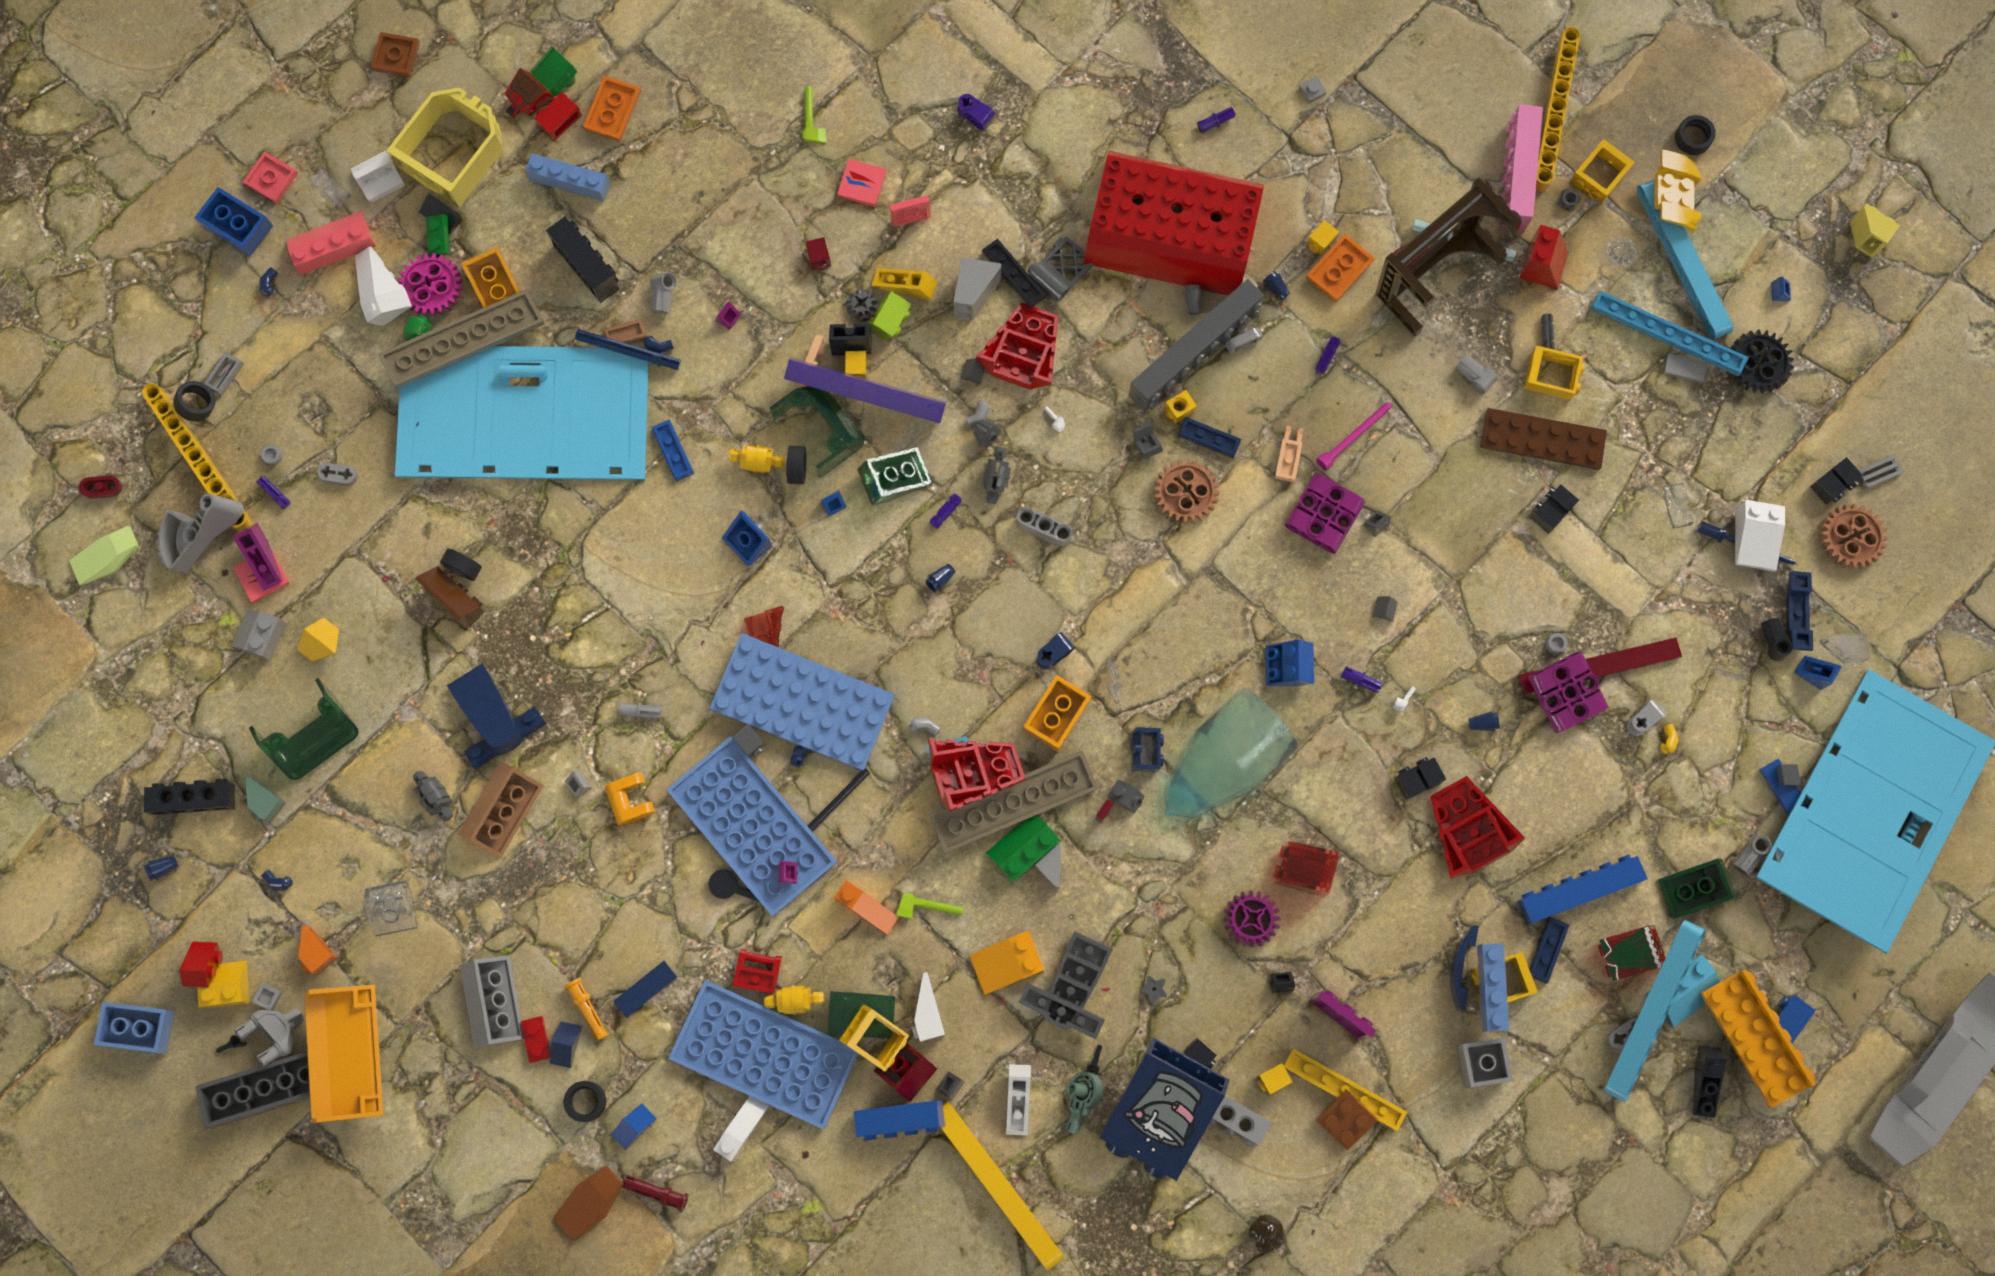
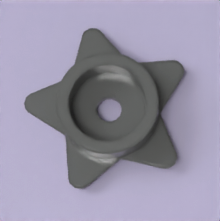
M1147 976V985L1142 987L1140 992L1148 995L1150 1003H1153L1157 997H1167L1163 990L1165 979L1155 980L1151 976Z

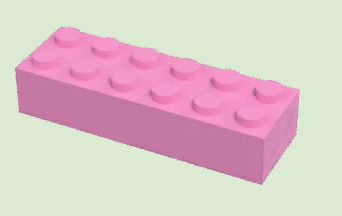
M1519 104L1517 110L1512 112L1511 120H1508L1507 123L1509 138L1506 139L1505 149L1508 150V154L1505 156L1503 167L1506 168V174H1503L1502 186L1505 187L1504 192L1501 193L1507 206L1511 210H1515L1521 217L1522 223L1516 232H1525L1534 214L1543 107ZM1501 222V230H1508V231H1510V230Z

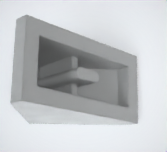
M1056 845L1035 865L1037 871L1054 889L1060 888L1061 845Z

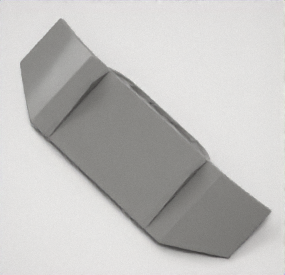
M1991 972L1974 987L1953 1012L1885 1105L1868 1137L1900 1167L1937 1145L1995 1064V976Z

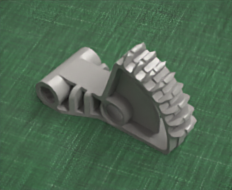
M206 493L201 497L199 502L201 509H197V515H194L193 519L177 511H164L165 516L161 518V525H158L160 528L159 533H156L159 538L155 541L159 545L156 550L160 552L157 556L161 559L160 564L175 572L186 573L212 540L238 521L243 514L241 502ZM175 538H176L177 549H178V552H179V554H180V556H179L178 558H177V556H176V551H175Z

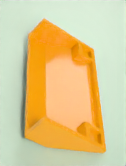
M375 985L307 990L304 992L311 1124L382 1116L383 1101Z

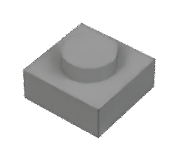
M1317 76L1299 86L1308 104L1326 95V90Z
M262 982L252 1002L273 1011L283 991Z

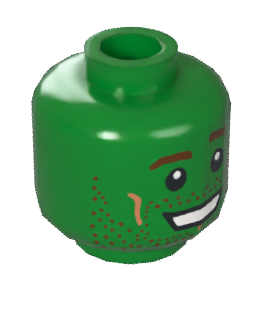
M423 315L409 317L403 329V336L406 341L431 331L432 325L428 322V318Z

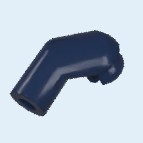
M647 336L644 339V346L650 351L662 353L674 349L671 339L662 343L654 339L653 336Z
M799 745L796 746L790 758L791 764L795 767H801L806 753L811 752V750Z

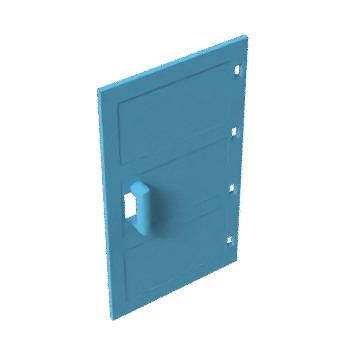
M495 346L405 385L399 389L395 477L645 480L649 362L604 348ZM510 364H540V365H510ZM510 377L539 378V386H509ZM420 466H431L432 472H420ZM484 467H495V473H483ZM547 467L558 468L559 474L547 473ZM610 468H622V474H610Z
M1868 669L1755 878L1887 954L1995 746V740ZM1861 693L1867 695L1864 704L1857 701ZM1834 744L1840 748L1836 756L1829 753ZM1805 797L1812 800L1808 808L1801 806ZM1909 812H1911L1912 815L1899 838L1897 835ZM1927 821L1932 825L1918 849L1911 844L1922 823ZM1777 850L1783 853L1779 862L1772 860Z

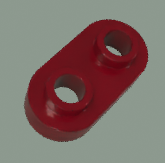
M111 475L87 477L79 483V492L88 499L115 497L122 491L121 481ZM115 485L114 489L110 490V486ZM94 486V490L89 492V489Z

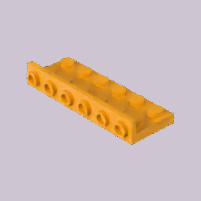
M1744 969L1700 994L1768 1107L1773 1108L1803 1090L1815 1086V1076L1811 1069L1806 1068L1801 1052L1794 1048L1790 1042L1792 1040L1787 1030L1782 1029L1777 1013L1768 1006L1766 995L1757 988L1755 977L1751 972Z

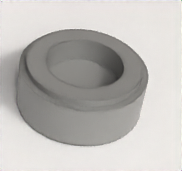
M267 445L262 449L261 459L267 465L275 466L282 461L283 453L276 445Z
M1554 633L1546 640V648L1552 654H1561L1568 646L1566 637L1560 633Z

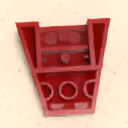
M1021 302L1009 316L1003 327L1001 326L998 329L997 334L976 355V359L993 377L1029 390L1051 385L1059 316L1036 307L1030 309L1025 303Z
M935 738L928 739L931 772L941 805L949 812L1025 781L1014 743L986 742V744L976 743V741L964 743L955 742V740L946 739V741H936Z
M1468 776L1430 796L1451 879L1477 872L1510 854L1525 839L1518 829Z

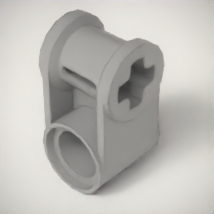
M1651 699L1629 720L1627 731L1632 736H1640L1668 713L1654 699Z

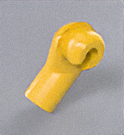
M1669 724L1663 727L1667 740L1666 743L1660 745V749L1664 754L1673 753L1679 742L1673 724Z

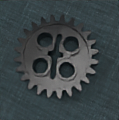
M1760 329L1755 334L1750 330L1747 335L1743 333L1739 337L1740 339L1737 338L1733 342L1735 345L1729 348L1749 357L1746 363L1751 368L1744 366L1739 377L1735 375L1732 378L1733 380L1740 379L1739 386L1743 383L1746 384L1745 390L1752 387L1753 393L1760 389L1761 394L1766 390L1772 392L1774 388L1779 389L1782 386L1781 384L1784 385L1788 381L1787 378L1792 375L1790 371L1794 366L1790 363L1794 361V358L1789 357L1792 350L1785 349L1789 344L1782 345V337L1778 340L1775 339L1776 333L1769 336L1768 330L1761 334ZM1752 346H1756L1759 352L1755 351ZM1766 347H1768V351L1761 361V366L1757 369L1755 376H1753V372L1760 362V357L1764 354ZM1770 355H1774L1777 361L1773 360ZM1762 371L1766 372L1769 377H1765Z

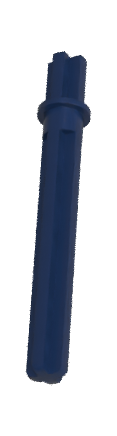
M580 329L575 334V339L648 361L658 365L659 368L661 366L674 370H679L681 360L667 356L665 352H653Z

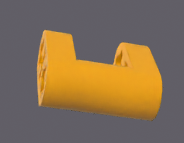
M642 773L629 775L604 786L618 826L655 813L652 802L631 807L626 791L645 784Z

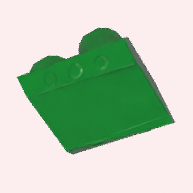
M551 46L529 73L553 95L549 100L551 102L555 96H559L562 93L561 91L564 87H571L575 84L577 70Z

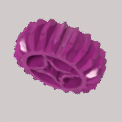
M1253 890L1248 892V897L1244 891L1241 892V899L1235 895L1233 897L1235 903L1231 901L1227 903L1232 909L1224 910V913L1230 915V917L1223 918L1224 922H1230L1224 928L1225 930L1230 928L1233 930L1228 936L1232 937L1236 934L1238 937L1235 939V943L1243 939V947L1247 945L1248 941H1250L1251 948L1255 947V941H1257L1260 947L1263 946L1262 939L1269 943L1271 940L1268 934L1273 937L1276 936L1272 928L1279 929L1280 925L1274 923V921L1281 920V917L1274 916L1275 913L1279 912V909L1275 908L1272 910L1271 908L1275 902L1271 901L1268 904L1266 902L1269 898L1268 895L1261 899L1260 891L1257 892L1256 897H1254ZM1254 902L1261 905L1262 908L1253 911L1248 906L1246 907L1244 903ZM1239 907L1243 915V921L1237 926L1235 913ZM1267 912L1268 926L1264 930L1260 918ZM1260 913L1254 920L1256 924L1251 922L1244 925L1247 919H1249L1248 914L1252 916ZM1247 927L1253 928L1255 932L1257 931L1260 935L1249 936L1241 931Z

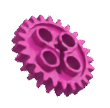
M425 253L424 259L417 255L416 262L410 259L411 266L404 265L406 272L400 271L399 274L403 278L397 279V282L407 292L412 306L409 310L412 312L415 309L417 315L423 311L425 317L428 316L429 312H431L433 317L436 316V311L443 314V308L450 311L449 304L456 305L454 298H461L457 291H463V288L459 285L463 283V280L460 278L461 273L457 270V266L452 264L449 258L445 260L443 255H440L437 259L435 253L432 254L431 258ZM435 270H440L437 275H432ZM416 278H421L419 282L413 283ZM442 287H447L444 292H439ZM423 295H428L425 300H420Z

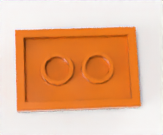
M603 76L583 124V129L620 142L640 96L641 88Z
M1344 234L1307 274L1306 279L1333 301L1337 302L1373 263L1375 257L1348 235Z

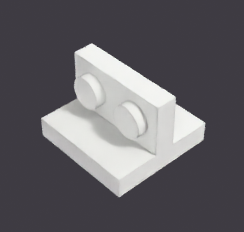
M386 151L351 168L354 178L370 204L405 186Z

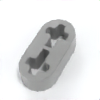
M1253 328L1228 340L1225 346L1229 353L1232 354L1257 343L1263 338V335L1259 328Z
M324 463L317 470L319 478L330 484L351 486L358 480L357 471L348 465ZM329 469L332 473H335V475L328 474V477H326L323 473L327 472ZM349 471L352 474V477H348V479L346 480V478L344 476H341V474L346 475Z
M1637 1018L1627 1020L1608 1034L1607 1043L1611 1048H1624L1630 1035L1628 1030L1633 1027L1632 1023L1635 1024ZM1624 1034L1625 1037L1620 1040L1621 1045L1613 1042L1615 1040L1614 1035L1620 1036Z

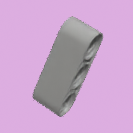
M1028 507L1020 509L1017 513V525L1022 530L1061 547L1067 546L1071 542L1072 529L1067 524ZM1028 515L1031 517V521L1023 522L1020 518ZM1045 523L1048 524L1050 528L1046 531H1043L1039 528V526ZM1059 532H1066L1068 537L1061 539L1057 534Z

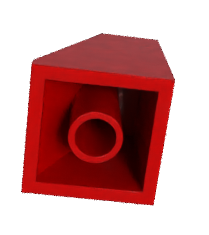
M1540 224L1529 243L1519 278L1554 289L1559 288L1568 256V250L1560 230Z

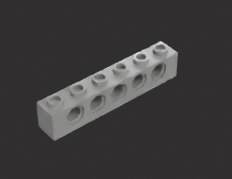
M1227 1096L1223 1098L1210 1121L1213 1125L1217 1122L1224 1126L1222 1130L1232 1136L1235 1133L1243 1137L1241 1141L1251 1147L1254 1144L1260 1146L1272 1123ZM1223 1108H1228L1231 1112V1117L1227 1121L1223 1120L1220 1116ZM1242 1119H1247L1250 1123V1128L1246 1132L1242 1131L1239 1127V1122Z

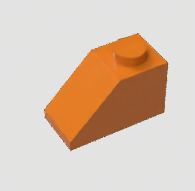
M304 925L301 928L298 958L302 961L300 965L308 974L318 975L336 960L337 956L311 926Z

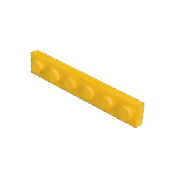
M1292 1048L1283 1065L1286 1070L1336 1098L1347 1089L1378 1118L1379 1122L1395 1131L1399 1130L1407 1114V1111Z

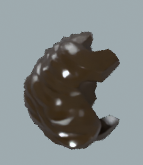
M1264 1214L1252 1223L1249 1228V1236L1251 1238L1255 1236V1245L1259 1252L1267 1253L1272 1247L1275 1249L1281 1247L1284 1242V1229L1277 1218L1270 1214Z

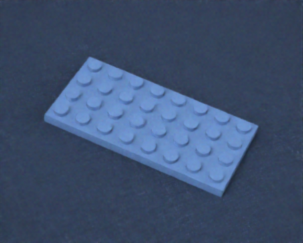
M741 633L709 709L862 771L867 765L895 694Z
M731 736L666 789L772 917L777 915L838 863ZM779 861L797 862V884H778Z
M705 980L668 1059L825 1130L858 1053L829 1035Z

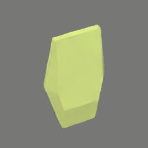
M129 526L98 538L69 560L79 585H85L117 572L138 549L139 545Z

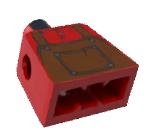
M520 67L505 92V96L512 102L505 111L513 118L520 111L531 116L546 104L553 95L534 76Z

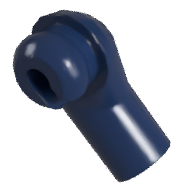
M272 267L259 280V291L267 297L274 292L270 282L278 275V272Z
M270 869L261 875L268 886L274 891H286L288 887L293 885L290 877L276 878Z

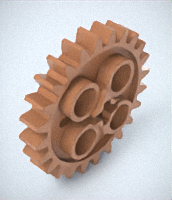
M1179 459L1177 466L1172 461L1170 464L1171 469L1165 466L1163 469L1165 473L1159 472L1158 476L1160 479L1155 480V484L1158 486L1154 487L1153 492L1159 494L1154 496V500H1160L1157 503V507H1164L1161 513L1168 512V519L1175 516L1176 523L1180 518L1183 519L1184 524H1186L1187 519H1190L1191 523L1194 524L1196 517L1199 521H1202V514L1208 517L1210 514L1208 509L1214 511L1215 506L1213 504L1218 502V499L1214 497L1219 496L1220 491L1214 490L1219 486V483H1213L1216 475L1209 476L1211 469L1205 471V464H1202L1200 467L1197 466L1198 460L1190 464V460L1187 459L1186 464H1183L1182 460ZM1188 474L1192 477V480L1185 481L1182 475ZM1174 487L1177 493L1170 494L1167 488ZM1183 489H1184L1185 491L1189 489V490H1190V493L1186 492V493L1184 494V493H1183ZM1203 489L1206 495L1200 496L1196 493V490ZM1188 502L1191 508L1185 509L1181 506V503Z
M1846 504L1842 508L1839 506L1835 511H1831L1828 514L1829 517L1823 520L1826 524L1820 526L1824 532L1820 533L1819 536L1825 539L1820 544L1827 546L1823 552L1830 551L1831 554L1828 558L1835 557V564L1842 561L1843 568L1850 564L1852 570L1857 566L1859 569H1862L1865 565L1868 567L1873 562L1878 561V556L1884 554L1882 549L1888 545L1883 543V541H1886L1888 537L1884 536L1883 533L1887 529L1881 528L1884 521H1877L1879 514L1871 515L1873 509L1866 512L1864 505L1858 509L1857 504H1853L1851 507ZM1854 520L1860 523V527L1856 526ZM1837 528L1841 529L1843 536L1838 534ZM1866 528L1869 529L1868 532H1865L1860 536L1847 541L1846 543H1843L1841 545L1838 544L1839 541L1848 538L1850 535L1853 536ZM1865 538L1870 540L1871 545L1865 542ZM1847 546L1852 548L1853 553L1847 550Z

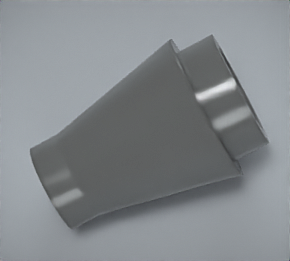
M1201 285L1185 286L1183 293L1189 315L1201 314L1203 295Z

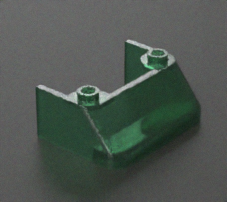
M804 386L794 389L769 408L772 418L776 420L793 407L804 408L812 403L835 433L829 436L826 442L827 449L831 455L816 465L818 476L822 478L864 446L865 439L863 433L830 392Z
M319 678L315 681L323 697L319 699L317 707L322 715L288 739L283 733L275 732L264 738L253 726L249 727L259 748L291 780H298L352 742L359 733L352 718Z

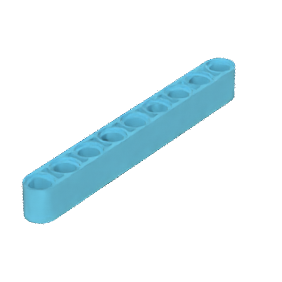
M1654 179L1638 185V196L1708 336L1714 340L1732 333L1733 324L1685 228L1660 220V210L1654 209Z
M1686 920L1682 923L1604 1090L1605 1093L1623 1102H1626L1701 944L1706 929Z

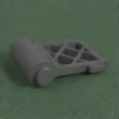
M1067 236L1064 239L1060 237L1053 244L1054 249L1041 262L1037 264L1034 262L1027 270L1028 275L1035 283L1057 302L1061 301L1069 290L1093 266L1092 263H1088L1086 266H1077L1076 258H1085V251ZM1065 244L1073 249V254H1062V248ZM1051 259H1060V267H1052L1048 262ZM1063 259H1073L1074 266L1063 267ZM1064 271H1074L1075 277L1069 281L1064 277Z

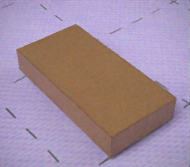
M642 318L603 329L605 337L627 344L642 341L647 337Z

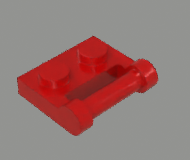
M740 949L732 986L775 994L783 957L778 955L771 957ZM745 960L773 965V970L767 971L744 966Z

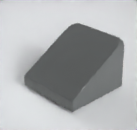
M1781 764L1776 766L1779 787L1801 785L1798 764Z

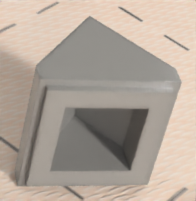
M574 770L565 780V783L576 798L592 788L582 772Z

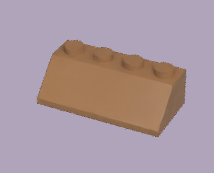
M500 762L458 835L501 858L544 785L514 767Z

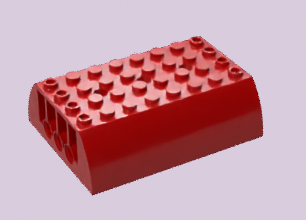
M1109 150L1090 226L1084 264L1092 263L1096 267L1182 286L1201 285L1202 290L1229 296L1243 282L1264 184ZM1140 197L1143 203L1136 205L1132 202V199ZM1173 206H1180L1182 212L1176 214L1171 208ZM1213 214H1218L1222 220L1214 222L1210 217Z

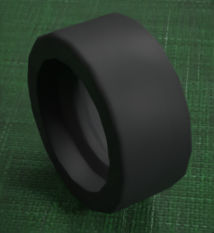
M1692 115L1685 118L1677 128L1675 141L1681 151L1689 155H1699L1709 149L1715 139L1716 130L1708 118L1701 115ZM1688 126H1696L1702 129L1706 135L1705 142L1703 144L1690 142L1685 137V129Z
M189 381L183 383L178 388L173 398V406L175 411L184 419L194 422L203 421L211 414L216 398L213 391L202 382ZM185 393L198 394L206 402L205 409L196 410L188 407L183 402V395Z
M789 446L786 463L787 483L804 485L807 467L806 447Z
M447 548L440 560V564L471 581H475L482 569V566L471 558L450 548Z
M580 1081L571 1085L566 1091L563 1100L564 1110L568 1116L579 1122H590L600 1117L605 1110L607 1102L605 1092L601 1086L590 1081ZM586 1088L596 1094L598 1102L594 1111L584 1115L575 1111L572 1100L577 1091Z

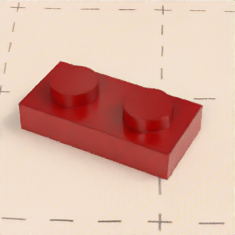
M539 1016L521 1021L529 1063L550 1059L551 1051L544 1017Z

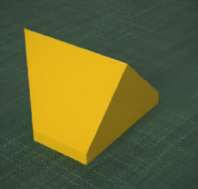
M322 618L304 629L297 650L312 662L336 653L340 630L325 618Z

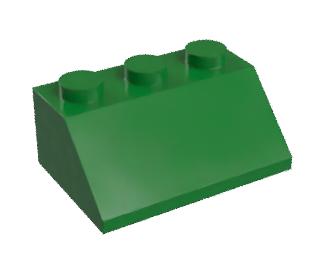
M1035 815L1020 822L992 846L986 854L1009 881L1014 884L1056 845H1059L1061 840L1042 819Z

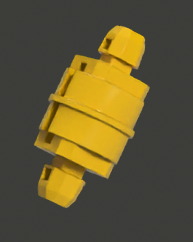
M758 444L743 445L742 451L731 449L728 452L729 461L736 463L740 461L741 469L753 471L754 473H770L771 466L783 468L785 465V457L780 455L773 456V449L759 446Z
M804 985L783 987L776 992V997L775 995H769L764 998V1006L766 1008H776L777 1006L778 1013L794 1015L810 1011L812 1003L819 1005L825 1002L823 992H813L811 994V987H805Z

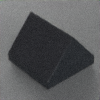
M1292 972L1271 974L1273 993L1294 991L1295 981Z

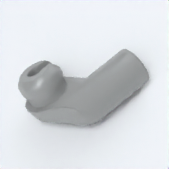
M978 401L976 413L965 418L968 427L987 419L990 407L986 401Z
M928 717L914 718L909 725V729L914 733H917L920 729H927L936 736L941 730V727Z

